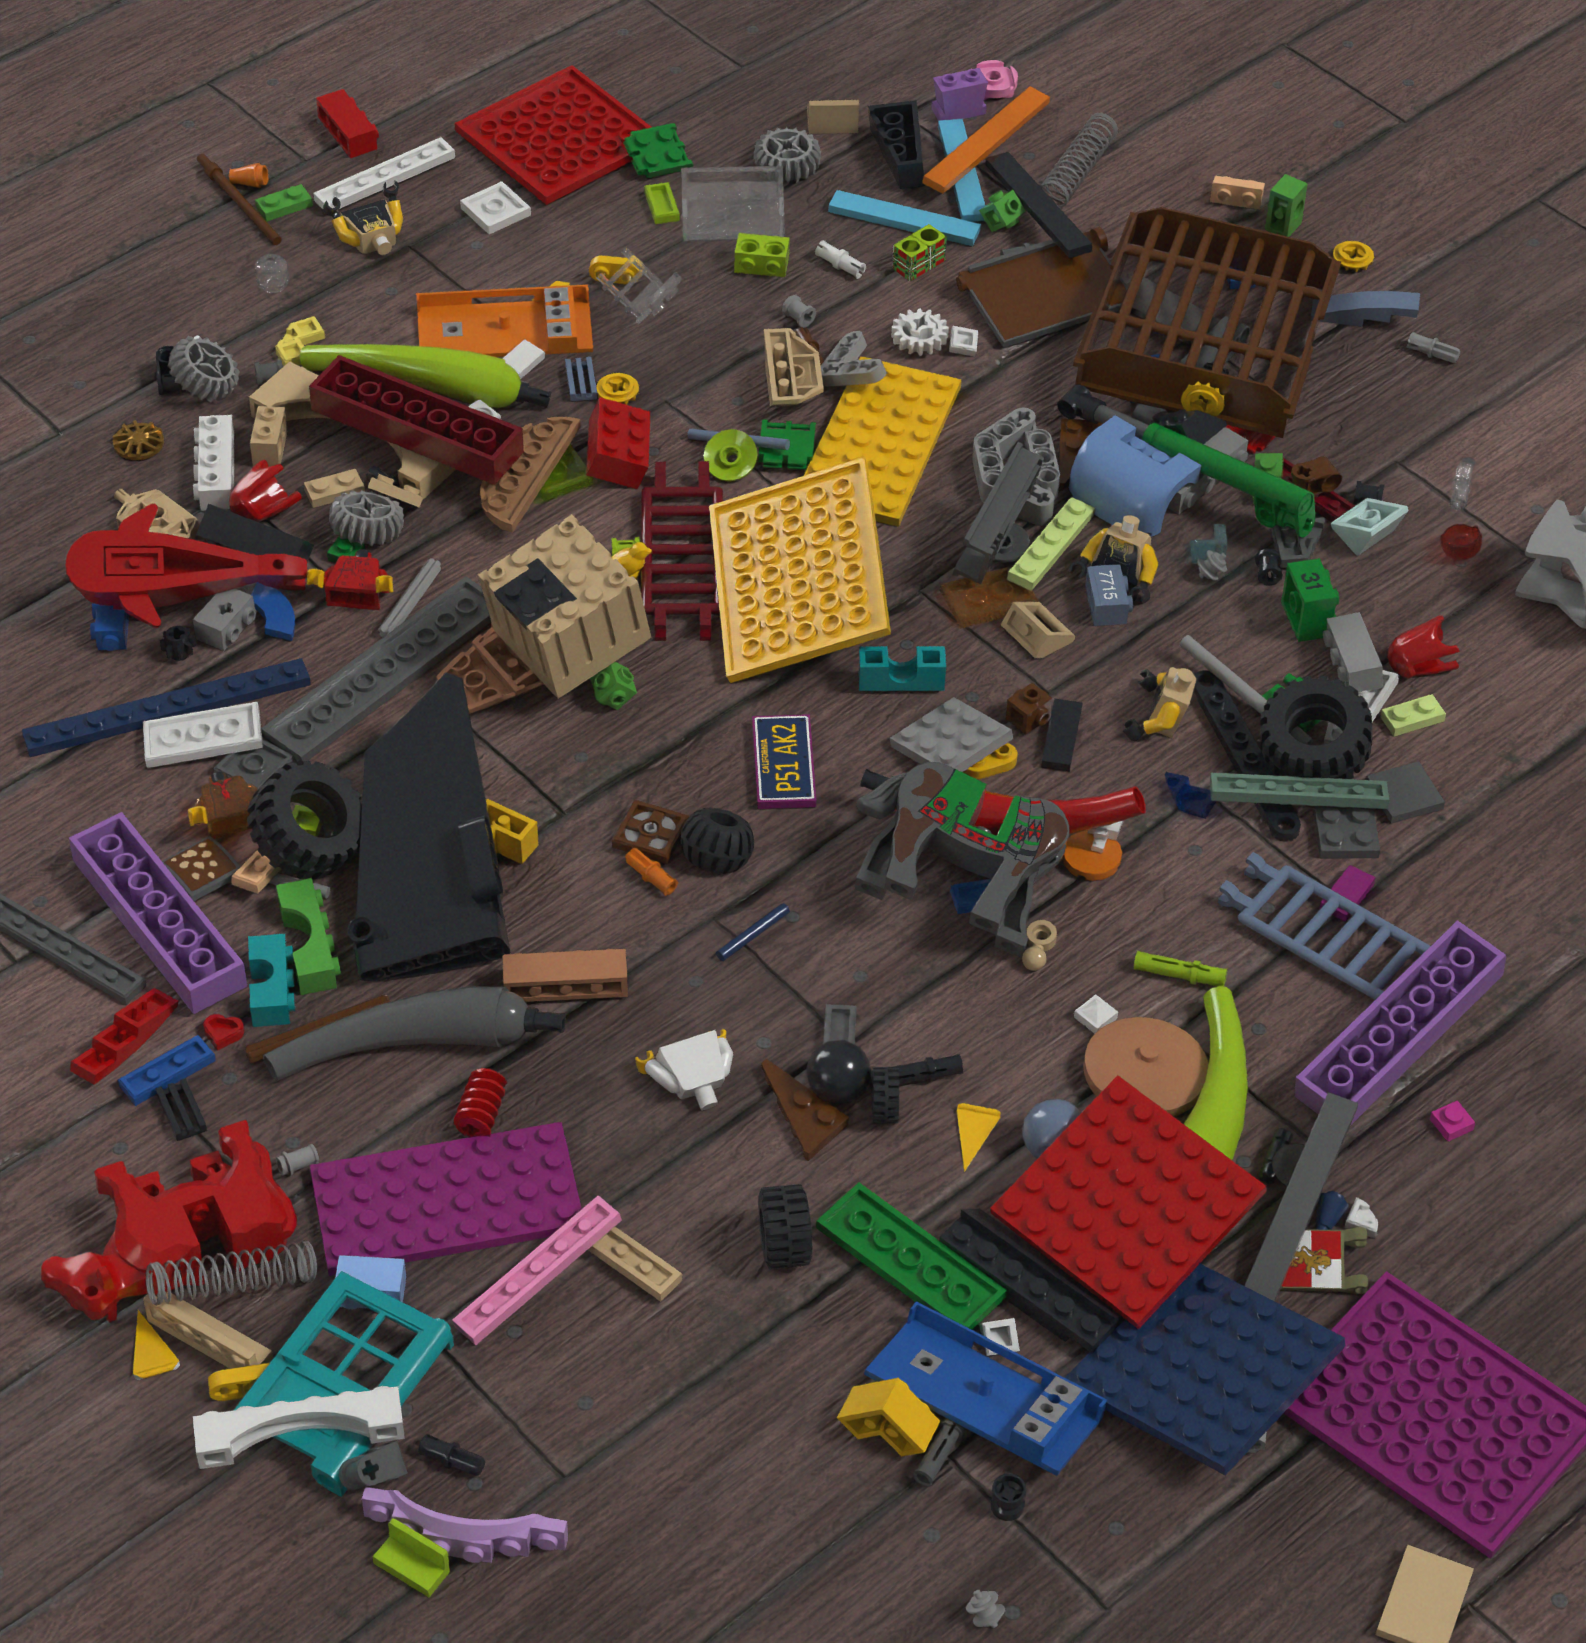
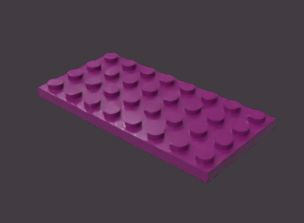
M562 1122L493 1133L490 1137L475 1136L310 1165L329 1276L336 1275L339 1255L404 1259L406 1263L548 1238L582 1210Z

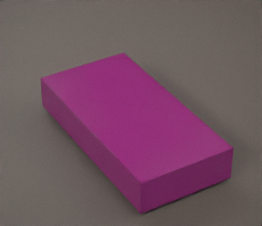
M1349 865L1331 890L1359 905L1374 886L1376 877ZM1323 899L1321 901L1320 909L1325 905L1327 900ZM1339 907L1332 914L1345 922L1351 916V914Z

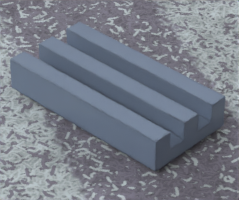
M586 357V361L581 362V358H576V362L565 359L570 400L597 399L592 358ZM583 369H587L591 393H586ZM572 370H577L581 394H576Z

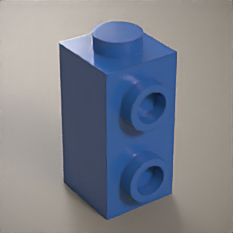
M92 603V616L95 619V623L90 624V635L92 640H96L98 650L113 651L127 649L129 614L124 610H113V605L105 606Z

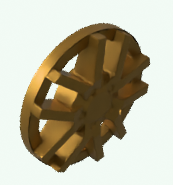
M135 420L133 424L127 426L123 424L122 428L113 435L114 450L118 455L129 460H144L153 457L160 452L164 445L162 430L160 427L154 426L153 422L149 424L137 423Z

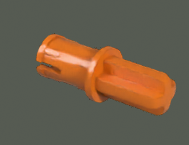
M632 848L626 854V863L642 875L644 882L652 883L665 896L674 892L678 881L660 868L661 864L658 861L653 862L637 848Z

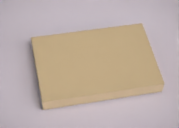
M1407 1545L1379 1622L1376 1636L1395 1643H1449L1474 1569Z

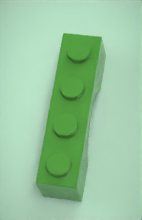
M312 878L276 885L278 904L284 927L301 930L310 937L302 948L293 952L294 968L300 995L337 988L336 976L341 975L338 957L332 958L331 953L335 952L332 934L326 935L325 930L329 929L326 911L320 912L319 907H324L321 890L314 889Z

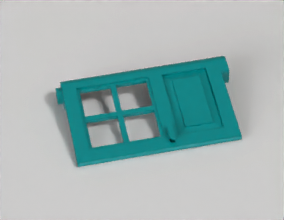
M341 1271L234 1410L243 1406H268L277 1401H302L311 1396H336L346 1391H370L368 1388L342 1375L361 1349L393 1366L378 1387H398L400 1405L402 1406L443 1349L451 1350L454 1346L451 1327L443 1319H434ZM346 1298L378 1313L360 1339L328 1323ZM385 1318L417 1333L399 1359L367 1343ZM322 1329L354 1345L335 1371L303 1355ZM304 1429L273 1436L279 1441L315 1459L311 1464L314 1479L321 1486L340 1497L347 1491V1488L342 1485L339 1478V1470L342 1463L368 1452L373 1445L367 1436L339 1429Z

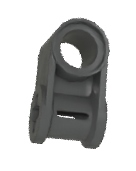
M397 1440L368 1450L369 1452L346 1460L340 1467L339 1478L343 1486L347 1489L355 1490L407 1474L408 1472Z

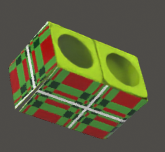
M930 224L893 245V269L909 281L910 273L912 281L945 261L947 237Z

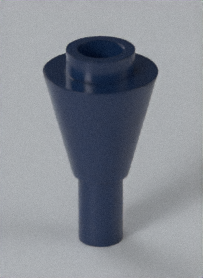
M1335 1191L1321 1193L1317 1205L1315 1230H1332L1349 1208L1343 1195Z

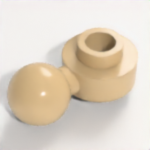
M1046 920L1034 921L1027 928L1026 934L1029 948L1024 951L1022 962L1027 969L1037 971L1044 967L1046 963L1044 951L1052 949L1057 941L1056 927Z

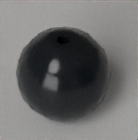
M846 1040L828 1041L812 1053L807 1064V1079L812 1091L818 1098L831 1104L851 1103L865 1092L871 1079V1066L865 1052L859 1046Z

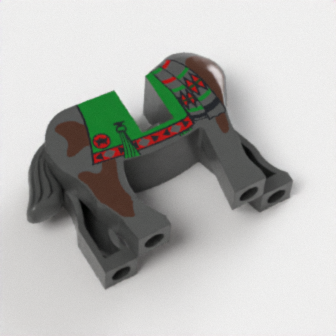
M940 762L920 764L909 772L889 778L875 790L858 798L856 803L857 809L873 818L880 820L891 814L895 809L896 812L889 825L874 838L856 877V890L882 901L886 890L913 900L918 882L916 862L920 854L930 848L948 862L974 874L992 879L972 909L968 924L995 934L994 947L1022 958L1028 942L1026 922L1032 905L1034 883L1061 861L1069 836L1068 820L1056 804L1046 799L1015 795L997 836L993 835L991 831L984 827H974L982 810L987 784Z

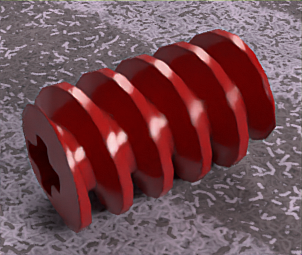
M481 1068L474 1070L469 1075L468 1083L464 1089L465 1092L461 1097L457 1113L454 1116V1125L463 1135L469 1138L475 1136L490 1137L491 1129L495 1124L494 1119L497 1117L498 1109L502 1104L501 1099L505 1096V1089L503 1087L507 1084L506 1079L500 1073L491 1069Z

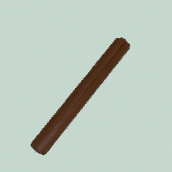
M383 994L247 1045L245 1047L246 1056L250 1063L263 1060L264 1054L304 1034L339 1019L391 1001L387 995Z

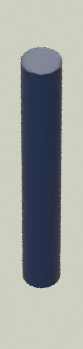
M785 903L780 904L716 951L717 957L721 961H725L790 913L788 906Z

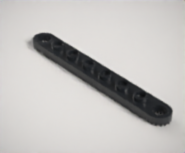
M1209 670L1195 673L1196 683L1193 693L1198 698V703L1237 773L1275 776L1269 768L1267 761L1265 762L1259 746L1223 682ZM1202 680H1203L1204 682H1206V680H1207V683H1209V681H1210V684H1213V685H1212V686H1209V687H1205V686H1202L1200 683H1202ZM1254 803L1265 824L1268 825L1270 832H1272L1271 835L1275 836V839L1279 838V841L1285 840V842H1288V840L1293 841V839L1299 836L1301 822L1291 804ZM1287 823L1286 825L1290 824L1292 829L1284 830L1278 825Z

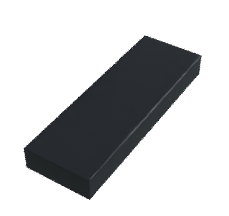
M1054 698L1042 757V768L1070 772L1083 702Z

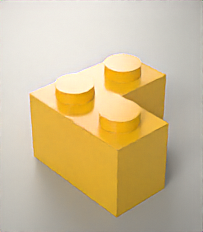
M486 799L496 854L499 853L523 864L538 846L537 821Z
M899 1378L854 1386L837 1416V1419L857 1439L881 1435L901 1457L925 1453L940 1423V1420L930 1411L929 1406L923 1403L909 1389V1386Z

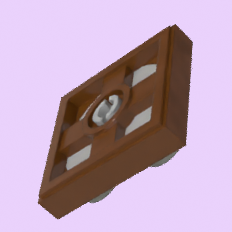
M634 799L612 839V848L625 852H630L632 848H637L649 859L667 864L681 839V831L689 815Z

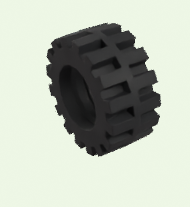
M873 1067V1123L898 1124V1067Z

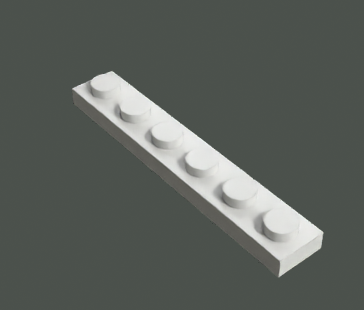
M440 137L314 192V201L322 209L326 200L331 208H335L332 200L334 197H337L341 202L340 208H343L383 190L385 182L386 188L394 185V180L400 183L454 159L455 150Z

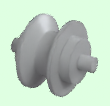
M1209 550L1206 552L1208 557L1206 561L1204 559H1198L1197 561L1201 572L1199 576L1201 578L1205 576L1207 579L1216 581L1218 580V571L1223 573L1227 571L1226 561L1224 560L1226 555Z
M974 1591V1596L967 1604L966 1610L970 1614H976L973 1618L975 1626H991V1628L998 1626L997 1622L1004 1614L1005 1607L1002 1604H995L998 1600V1594L995 1591Z

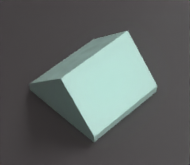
M1366 498L1331 522V527L1348 547L1359 556L1392 533L1407 514L1408 507Z

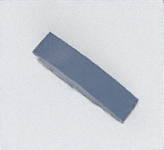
M1364 291L1333 295L1330 298L1325 317L1320 322L1362 327L1363 319L1390 323L1391 315L1417 318L1420 293ZM1316 299L1313 300L1310 319L1312 321L1319 302Z

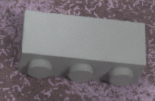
M1360 612L1327 618V630L1323 631V639L1326 648H1331L1332 664L1334 666L1338 665L1339 680L1344 681L1346 687L1349 685L1353 686L1358 690V693L1383 688L1382 664Z

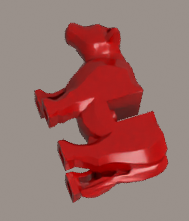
M242 1120L224 1126L218 1131L220 1149L223 1154L233 1161L232 1167L222 1161L219 1150L190 1160L193 1181L181 1183L166 1191L164 1185L160 1183L158 1171L134 1178L132 1174L127 1173L125 1164L122 1161L97 1168L94 1171L96 1189L99 1194L109 1195L115 1204L117 1214L115 1231L106 1244L103 1255L88 1252L70 1258L59 1256L47 1258L41 1266V1280L45 1287L59 1292L74 1309L83 1311L91 1320L102 1319L106 1316L108 1323L117 1319V1303L121 1299L148 1294L146 1270L150 1263L158 1262L164 1267L169 1279L170 1288L173 1290L175 1289V1269L170 1263L165 1268L164 1264L168 1260L173 1261L175 1265L181 1258L185 1259L188 1263L192 1257H197L201 1261L199 1242L216 1235L219 1236L226 1254L233 1251L239 1255L243 1249L251 1254L254 1248H259L263 1252L267 1246H271L276 1250L280 1244L286 1246L288 1238L293 1234L297 1226V1215L291 1200L272 1177V1166L268 1150L262 1144L253 1142L252 1137H250L247 1120ZM280 1247L277 1254L281 1253L284 1248ZM268 1249L265 1253L268 1262L274 1257V1252L271 1249ZM255 1251L253 1254L255 1264L261 1263L262 1255L259 1251ZM243 1253L240 1259L245 1269L248 1267L249 1256L247 1253ZM231 1254L229 1260L236 1273L237 1258ZM193 1260L191 1263V1269L194 1274L196 1285L200 1286V1264L197 1260ZM180 1262L178 1270L183 1286L187 1285V1265L184 1262ZM154 1269L153 1271L149 1270V1274H151V1272L153 1273L152 1281L155 1295H158L157 1279ZM202 1272V1282H203V1284H205V1283H204V1275H203V1272ZM177 1276V1286L180 1287L179 1279ZM165 1280V1292H168Z

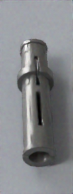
M947 1418L941 1420L938 1425L939 1432L927 1449L918 1468L913 1473V1478L916 1482L923 1486L932 1485L935 1476L946 1461L953 1446L963 1438L965 1427L956 1423L949 1436L948 1432L955 1422ZM940 1448L941 1451L939 1455L937 1456L936 1460L933 1461V1457L935 1456L937 1450Z

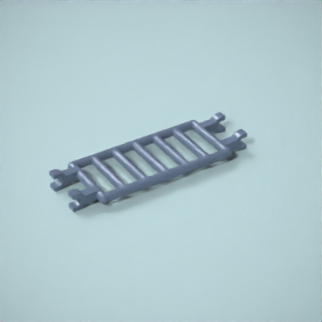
M1254 852L1246 859V863L1249 866L1244 871V875L1252 879L1259 878L1267 884L1251 899L1239 892L1234 884L1226 880L1219 890L1223 894L1218 898V903L1240 911L1238 915L1239 922L1374 1000L1384 992L1381 989L1415 951L1422 955L1430 947L1427 943L1287 865L1277 870L1266 864L1264 859ZM1287 879L1302 886L1269 924L1254 917ZM1313 893L1327 900L1325 905L1294 939L1279 931ZM1338 907L1353 915L1319 954L1304 946ZM1363 922L1378 930L1345 969L1330 961ZM1389 936L1404 944L1371 983L1356 975Z

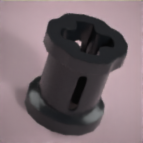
M1357 481L1353 504L1357 505L1366 498L1382 501L1384 485L1372 486Z
M1263 549L1255 555V563L1259 567L1258 581L1266 586L1277 584L1283 577L1282 570L1278 567L1280 556L1276 550ZM1269 571L1271 572V578L1268 576Z

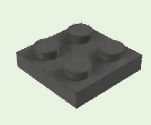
M1315 806L1313 815L1320 859L1379 858L1381 850L1374 809Z

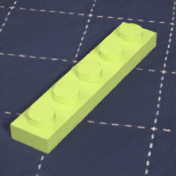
M1071 497L1009 570L1007 580L1032 591L1094 516L1095 508Z

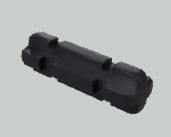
M1279 1128L1273 1136L1272 1144H1270L1263 1162L1264 1166L1261 1167L1259 1172L1260 1180L1266 1181L1267 1184L1274 1183L1278 1177L1279 1168L1282 1167L1289 1149L1288 1145H1290L1293 1138L1290 1131Z

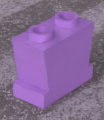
M980 68L933 77L936 101H932V111L938 121L965 119L986 114L987 106L984 103V97L988 81Z

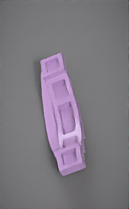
M365 1487L362 1496L364 1517H370L378 1522L390 1521L392 1518H395L447 1550L448 1556L464 1558L472 1563H479L481 1561L492 1563L495 1551L510 1557L518 1555L528 1557L531 1545L549 1551L554 1549L565 1551L568 1541L567 1521L547 1518L539 1514L499 1520L468 1519L427 1509L409 1500L397 1490Z

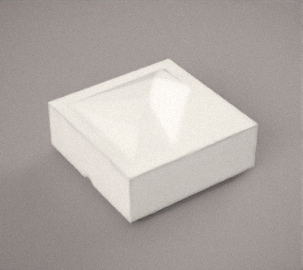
M953 326L950 334L949 352L975 357L978 330Z
M1094 995L1075 1010L1074 1018L1095 1034L1105 1025L1114 1022L1118 1018V1011L1099 996Z

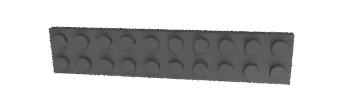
M465 576L262 727V736L275 746L293 755L297 762L299 760H310L491 623L481 586Z

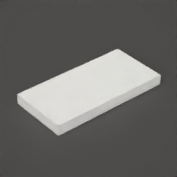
M258 702L143 721L144 751L147 768L263 748Z

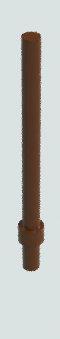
M205 154L198 155L197 161L205 169V174L222 187L274 245L280 244L282 238L223 175V170L217 163L211 162Z

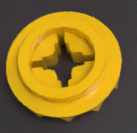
M1345 241L1334 248L1333 258L1341 261L1340 267H1345L1346 271L1353 269L1357 272L1359 268L1367 270V267L1372 265L1374 253L1364 243Z
M613 373L604 376L598 381L596 387L598 398L613 400L627 405L628 401H635L636 395L639 394L637 380L623 373Z
M1198 381L1193 386L1188 385L1186 390L1183 391L1181 403L1186 411L1199 410L1216 417L1223 410L1224 396L1219 393V388H1212L1210 383L1201 385ZM1200 395H1202L1204 399H1208L1207 405L1203 402L1202 399H1199Z

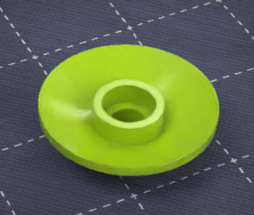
M728 429L715 434L708 441L704 450V461H709L710 474L719 480L728 482L746 477L755 467L758 457L757 447L753 439L745 432L735 429ZM731 455L737 456L734 462H728V458Z

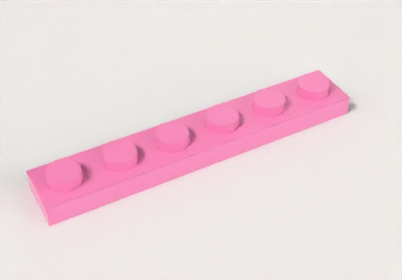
M600 1196L594 1198L452 1319L455 1328L474 1345H477L622 1221L620 1213Z

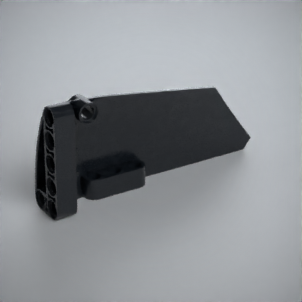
M447 672L408 713L365 751L356 917L347 927V933L353 941L358 977L361 981L394 980L447 972L502 959L503 955L511 953L500 895H503V886L462 678ZM370 930L366 937L360 938L365 931Z

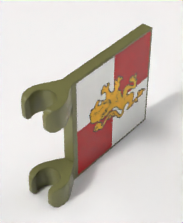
M1363 1227L1346 1230L1306 1229L1280 1291L1346 1292L1354 1295H1364L1368 1291V1278L1366 1275L1358 1274L1345 1277L1344 1245L1354 1248L1366 1247L1367 1230Z

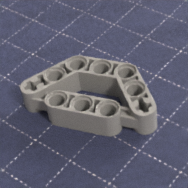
M1018 408L974 437L972 462L979 495L984 503L1004 468L1002 460L1010 456L1017 442L1023 444L1022 447L1025 446V449L1044 457L1034 489L1031 491L1018 518L1035 525L1044 526L1053 519L1054 500L1058 497L1060 471L1050 433L1043 429H1037L1036 415L1031 409Z

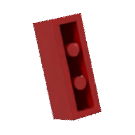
M344 89L316 98L318 118L350 159L377 150V138H379L377 127L369 122L363 110L360 111L354 98L349 97Z

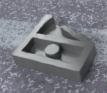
M1315 518L1311 532L1304 538L1299 537L1296 534V530L1289 527L1283 528L1275 525L1271 528L1276 551L1280 556L1279 563L1281 568L1287 567V563L1311 560L1324 529V518Z

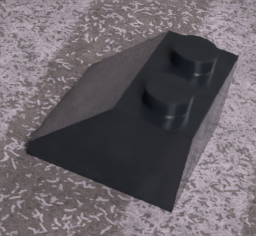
M1185 409L1174 413H1167V411L1159 412L1147 424L1157 423L1202 444H1205L1227 426L1226 421L1199 410L1186 411Z

